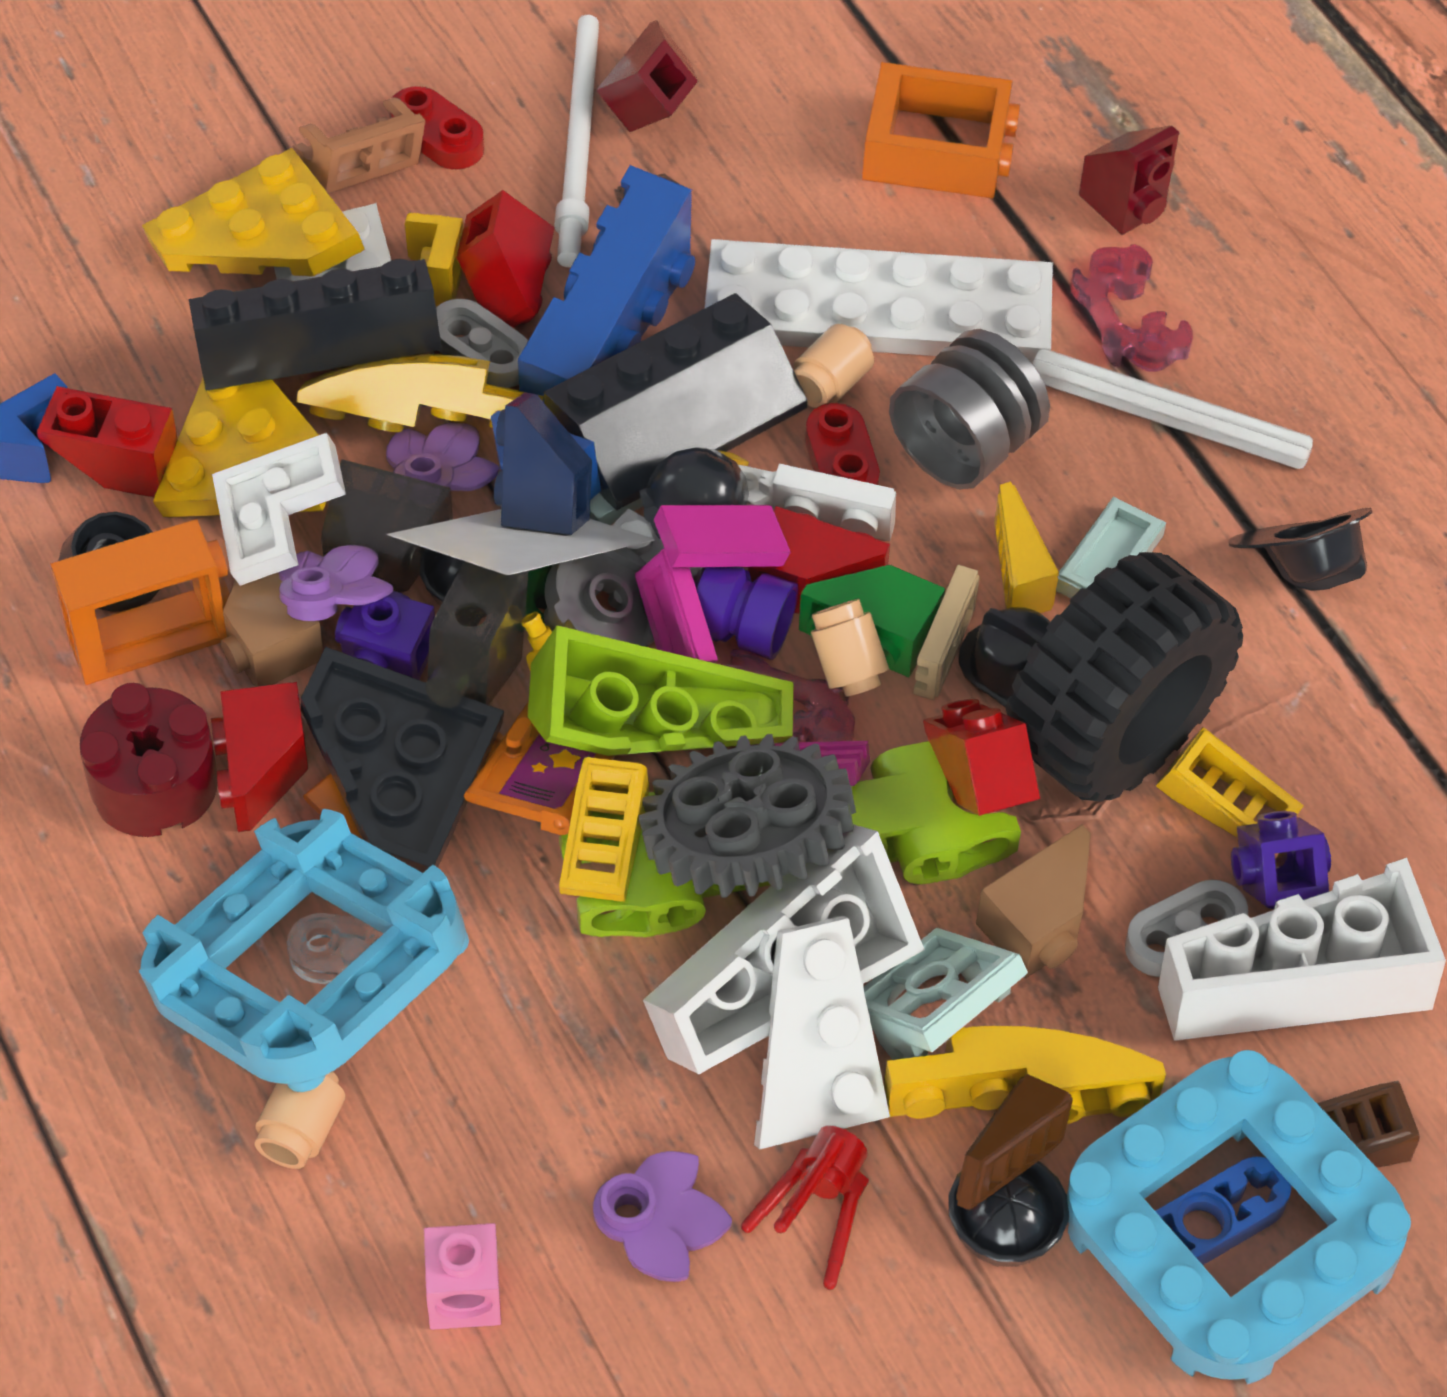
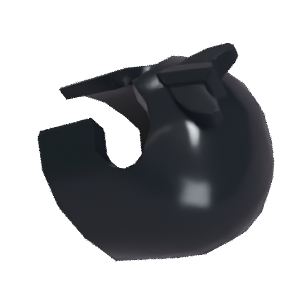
M694 447L675 451L661 461L650 476L647 488L640 490V496L645 509L644 518L648 523L650 522L658 539H661L654 522V518L661 505H747L749 491L746 476L736 461L715 449Z

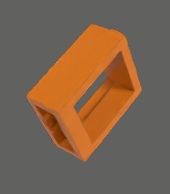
M881 62L865 139L862 180L994 199L998 176L1009 177L1014 144L1004 143L1005 136L1016 137L1020 104L1010 103L1013 80ZM898 110L991 123L987 147L895 135L894 129Z
M197 519L50 564L67 638L85 686L219 644L222 639L227 637L223 610L230 594L223 578L228 576L226 561L217 539L207 542ZM192 579L194 590L101 619L96 618L95 609Z

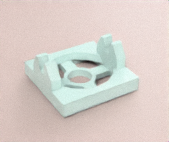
M935 928L921 940L924 951L878 975L863 986L871 1027L880 1045L892 1060L928 1056V1051L933 1052L992 1002L999 1003L1011 993V987L1028 973L1020 954ZM960 973H961L962 976L965 978V980L968 982V984L965 983V982L959 981L958 975H959ZM946 975L941 982L932 987L917 989L930 978ZM906 989L907 992L895 1001V999ZM940 999L947 1000L927 1017L917 1018L910 1015L922 1004L932 1003Z

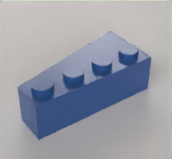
M631 165L628 167L620 181L621 187L625 188V196L619 207L614 208L609 205L605 207L596 223L597 229L600 231L595 240L591 255L587 256L579 252L569 269L570 274L564 288V301L553 297L518 358L519 391L544 396V391L641 342V337L650 325L657 326L666 312L670 296L677 287L683 288L686 286L695 267V256L690 254L692 189Z

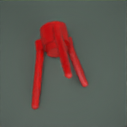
M829 1125L821 1127L810 1148H802L799 1151L791 1167L758 1202L741 1224L743 1232L751 1233L800 1179L801 1183L774 1223V1229L777 1233L787 1231L812 1193L824 1199H835L839 1193L843 1194L844 1197L823 1280V1285L828 1290L834 1289L837 1285L858 1201L869 1183L868 1178L859 1171L868 1156L864 1143L846 1129Z

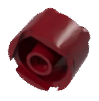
M133 682L117 687L113 691L111 698L97 707L87 719L80 737V755L90 796L100 816L108 825L120 832L133 836L162 835L161 829L172 827L179 823L182 824L183 829L196 822L208 810L215 798L218 783L210 728L206 713L202 707L175 691L163 688H146L142 684Z

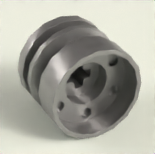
M979 328L964 331L949 347L944 348L934 358L931 365L923 366L903 383L890 397L889 415L896 436L906 453L917 465L940 483L960 490L975 488L1008 457L1009 453H1014L1048 422L1051 405L1046 386L1029 359L1015 345L999 334Z

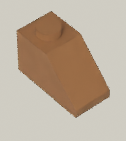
M279 572L241 586L235 580L223 610L227 637L221 640L223 653L236 674L245 671L255 687L275 684L318 663L323 653L319 621H302L291 617L287 613V605L280 600L279 587L282 581L279 578Z
M1083 824L981 889L976 925L996 947L1020 954L1028 972L1024 976L1025 979L1045 965L1049 969L1061 965L1074 953L1078 946L1077 938L1084 907L1091 833Z

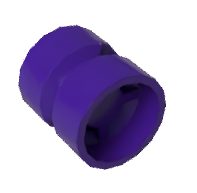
M706 567L696 590L712 641L727 642L735 635L739 650L769 660L775 659L782 648L792 623L798 599L797 583L766 573L760 575L752 582L750 572L743 567Z

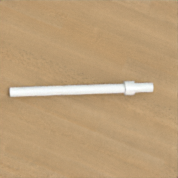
M592 15L580 17L577 25L562 200L557 204L555 211L554 227L559 234L557 261L564 267H571L579 252H581L582 236L588 231L590 210L585 203L599 33V20Z

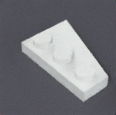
M840 916L778 931L769 1006L771 1023L767 1058L763 1060L761 1084L763 1085L760 1121L756 1123L754 1145L758 1149L815 1136L821 1127L827 1125L844 1129L890 1117L849 918Z

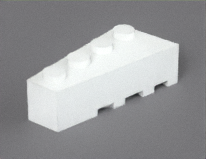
M854 825L853 831L843 833L845 843L843 849H827L829 864L823 866L808 862L805 864L808 878L804 880L795 877L791 873L782 876L783 889L776 890L770 886L643 999L667 1059L700 1074L769 1036L771 1014H769L777 933L780 930L840 916L849 918L862 984L924 951L878 831Z
M1404 858L1386 864L1385 871L1382 874L1362 880L1357 874L1336 881L1332 891L1306 900H1302L1300 895L1297 894L1276 901L1273 911L1252 918L1245 913H1241L1167 938L1158 990L1173 1039L1176 1041L1432 1010L1446 959L1408 859Z

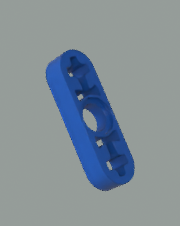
M1249 1157L1155 1212L1199 1262L1204 1265L1277 1222L1283 1215L1289 1200L1291 1184L1267 1158ZM1248 1182L1256 1189L1264 1186L1271 1189L1267 1203L1259 1195L1253 1196L1240 1204L1237 1216L1235 1215L1232 1205L1243 1198ZM1192 1211L1208 1212L1219 1221L1221 1233L1212 1239L1194 1237L1186 1230L1183 1217Z

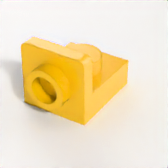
M408 213L404 223L408 257L411 260L425 259L433 286L436 306L448 300L456 299L463 272L457 259L464 228L463 218Z

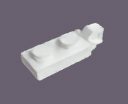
M738 464L747 480L749 491L747 505H771L773 510L775 506L796 513H807L820 521L853 532H864L877 539L891 540L895 526L896 491H894V488L779 464L775 472Z

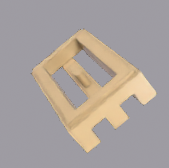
M957 565L918 655V668L915 674V680L917 681L913 694L930 700H934L935 697L939 696L976 608L980 579L978 570Z

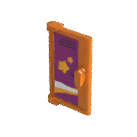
M527 702L465 792L464 798L467 802L541 822V830L558 835H567L583 759L592 757L612 760L615 755L606 756L546 742L528 718Z

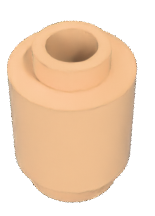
M843 324L830 326L794 363V373L807 398V405L817 408L824 404L837 403L873 367L874 356L871 343L867 336L855 327Z
M860 599L844 602L812 614L816 629L811 631V635L829 689L842 687L845 697L880 686L881 682L878 674L889 670V666L871 612L864 613Z
M333 1071L326 1074L325 1079L318 1087L307 1092H296L291 1090L287 1084L276 1083L255 1126L258 1136L254 1145L264 1157L287 1168L301 1169L305 1166L308 1158L318 1155L346 1098L345 1092L338 1085L339 1079Z

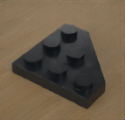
M325 647L301 696V712L361 838L422 873L432 865L439 867L467 804L464 794L487 760L503 724L504 710Z

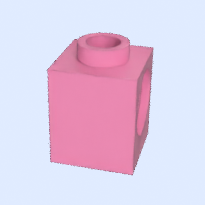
M495 1223L424 1228L426 1296L430 1330L501 1325Z

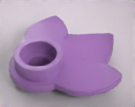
M467 423L442 424L435 427L428 436L412 429H403L402 432H397L387 445L386 459L394 468V487L406 504L418 508L439 505L447 498L449 490H477L490 483L497 476L500 467L489 460L476 457L480 445L479 431Z
M346 545L336 547L330 550L324 557L310 551L296 553L298 565L279 572V578L282 581L279 587L280 600L287 605V613L291 617L302 621L327 619L337 612V604L366 605L376 602L393 592L391 584L372 577L379 564L378 553L365 546Z
M675 1151L656 1153L648 1157L634 1174H620L605 1182L599 1188L594 1198L593 1216L600 1231L615 1241L623 1242L627 1257L632 1266L643 1274L658 1280L669 1282L686 1280L690 1270L688 1251H695L713 1244L732 1225V1217L721 1205L692 1188L696 1181L699 1158L694 1154ZM622 1205H633L639 1209L640 1213L638 1216L625 1218L618 1216L615 1211Z

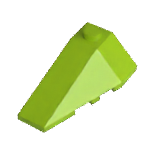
M557 625L531 662L528 718L546 742L606 756L713 748L714 742L717 741L724 744L725 747L737 746L740 736L744 735L748 738L750 745L760 744L767 734L773 735L774 743L786 742L793 736L794 682Z

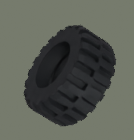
M1139 552L1137 556L1129 555L1120 559L1114 568H1105L1095 576L1092 584L1086 589L1081 588L1070 599V604L1060 615L1056 614L1046 627L1047 632L1043 638L1031 648L1026 656L1028 661L1024 669L1017 673L1013 682L1014 694L1007 700L1006 712L1008 716L1026 723L1033 761L1081 800L1099 802L1113 800L1120 797L1123 790L1131 791L1139 786L1144 777L1149 773L1154 774L1165 764V759L1174 750L1178 751L1189 739L1188 735L1197 724L1202 723L1210 712V705L1216 697L1221 695L1228 683L1226 678L1229 672L1235 668L1239 658L1237 650L1243 644V626L1237 609L1169 555L1156 552Z

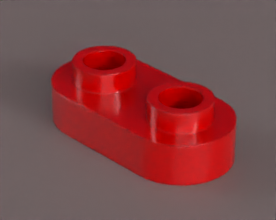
M408 87L394 94L392 98L400 99L415 115L420 114L425 119L420 150L423 155L439 166L452 170L469 168L479 162L484 154V133L481 124L476 119L436 91L427 87ZM389 112L390 118H393V114Z
M828 403L815 408L807 418L805 443L813 470L879 485L880 469L862 415L853 407L842 403ZM852 469V470H855V471H857V472L848 473L847 471H849V470Z

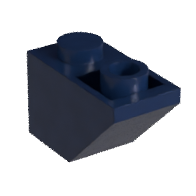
M524 392L505 405V409L500 412L497 421V444L504 447L503 469L498 472L494 486L495 504L501 506V526L572 535L590 520L592 460L538 395Z

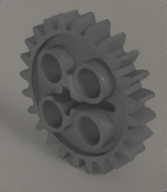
M767 734L759 745L750 746L746 735L740 736L736 748L727 749L724 744L717 741L713 745V755L706 757L701 753L692 751L689 753L692 763L689 767L671 764L668 767L671 780L653 781L652 785L655 795L643 797L642 802L645 813L639 815L648 859L655 860L657 872L660 875L671 872L673 884L677 887L693 880L696 894H702L713 884H718L721 897L727 898L736 885H744L747 894L755 896L761 882L768 881L772 887L780 890L783 889L782 876L791 873L802 880L808 878L805 866L808 862L823 866L829 864L827 849L844 848L843 833L853 831L854 825L851 814L856 813L847 770L846 768H838L837 758L834 754L822 757L820 746L816 743L800 751L798 738L794 736L781 746H775L773 735Z

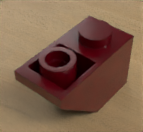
M658 20L646 27L596 91L627 130L632 132L670 117L698 80L688 58Z
M1171 125L1127 132L1085 155L1079 196L1121 235L1141 224L1152 223L1165 211L1167 205V195L1175 163L1174 158L1179 131Z

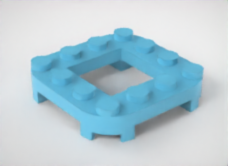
M329 809L322 810L320 820L297 822L281 829L276 818L264 823L254 831L261 850L175 925L157 915L142 932L147 946L142 955L141 969L138 971L157 1010L162 1016L255 1076L269 1082L287 1084L291 1090L296 1092H307L318 1087L325 1079L326 1074L339 1068L438 978L453 963L457 956L466 950L469 944V937L454 893L446 875L438 867L432 865L424 873L416 870L352 834L344 815ZM311 892L383 933L382 936L306 1005L290 995L281 1002H278L225 969Z
M1243 1050L1236 1053L1233 1057L1214 1060L1202 1066L1094 1141L1077 1159L1070 1174L1067 1192L1069 1210L1068 1234L1073 1245L1080 1254L1089 1249L1174 1348L1171 1360L1192 1377L1198 1371L1219 1379L1234 1380L1245 1378L1246 1384L1256 1382L1271 1374L1274 1363L1371 1290L1376 1295L1382 1291L1394 1274L1411 1226V1219L1404 1207L1403 1201L1388 1179L1296 1080L1281 1068L1269 1063L1263 1055L1252 1050ZM1232 1136L1237 1142L1247 1136L1328 1227L1234 1296L1230 1297L1148 1204L1145 1198Z

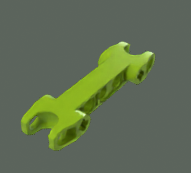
M929 741L896 747L880 754L870 767L873 779L860 781L855 786H851L856 813L851 814L853 824L878 831L890 863L899 861L904 879L909 883L918 885L961 878L976 869L999 862L1018 851L1021 830L1016 816L1002 812L979 816L962 810L952 802L954 794ZM649 792V796L655 795L654 792ZM593 812L592 815L594 817L623 820L624 815ZM641 829L625 902L580 896L576 898L577 920L580 932L590 936L650 937L680 931L697 924L706 912L703 898L721 894L718 884H713L702 894H696L693 880L677 887L673 884L671 872L660 875L657 872L655 860L648 859ZM568 834L559 835V846L563 860ZM587 838L586 840L588 843L619 846L620 842L596 838ZM768 881L761 882L758 887L769 886L770 883ZM736 885L732 892L746 889L744 885ZM615 910V911L610 912V913H607V914H600V913H602V912Z

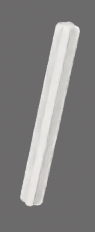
M1044 348L1038 351L1032 363L1045 386L1295 469H1303L1311 454L1313 439L1309 435Z

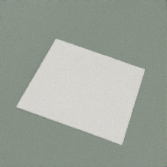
M501 509L387 534L505 575H512L656 540L593 519L586 522L572 535L501 526Z

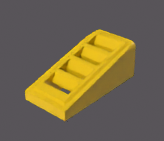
M1011 481L1000 484L994 525L1006 609L1010 607H1026L1040 613L1051 611L1055 601L1059 571L1015 485H1012Z
M1204 727L1185 745L1156 784V787L1171 799L1237 838V826L1257 824L1253 819L1264 804L1275 811H1291L1297 815L1304 807L1303 804ZM1196 765L1207 770L1202 778H1199L1192 772ZM1219 778L1229 783L1222 795L1212 788ZM1243 791L1252 798L1241 811L1233 803Z
M592 757L583 759L576 787L559 883L560 894L625 902L641 833L639 815L645 813L642 800L643 797H648L650 792L647 768L643 764ZM593 812L624 815L623 820L594 817L592 815ZM588 837L620 842L619 846L588 843L586 840ZM582 861L615 865V871L612 873L580 869Z

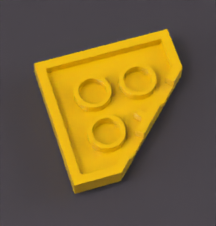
M293 148L265 158L259 165L230 180L215 184L209 191L180 206L166 209L155 219L141 225L149 243L169 271L190 272L194 264H215L220 273L262 275L266 266L289 267L293 276L314 277L365 250L358 231Z
M202 378L153 503L162 517L220 515L212 474L316 437L319 434L272 379L206 391ZM326 502L299 512L323 511Z

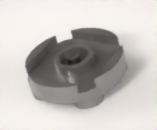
M625 547L554 564L548 573L545 583V600L547 604L543 617L545 625L549 626L552 632L558 625L645 647L649 646L654 641L635 578V573L646 562L634 551ZM601 590L609 594L608 604L615 608L616 612L608 611L599 604L596 595Z

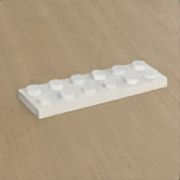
M711 239L705 308L737 293L772 324L782 346L810 347L830 326L843 324L861 330L869 339L872 352L937 356L944 348L949 347L964 331L980 328L999 334L1015 345L1033 363L1040 349L1051 350L1053 262Z

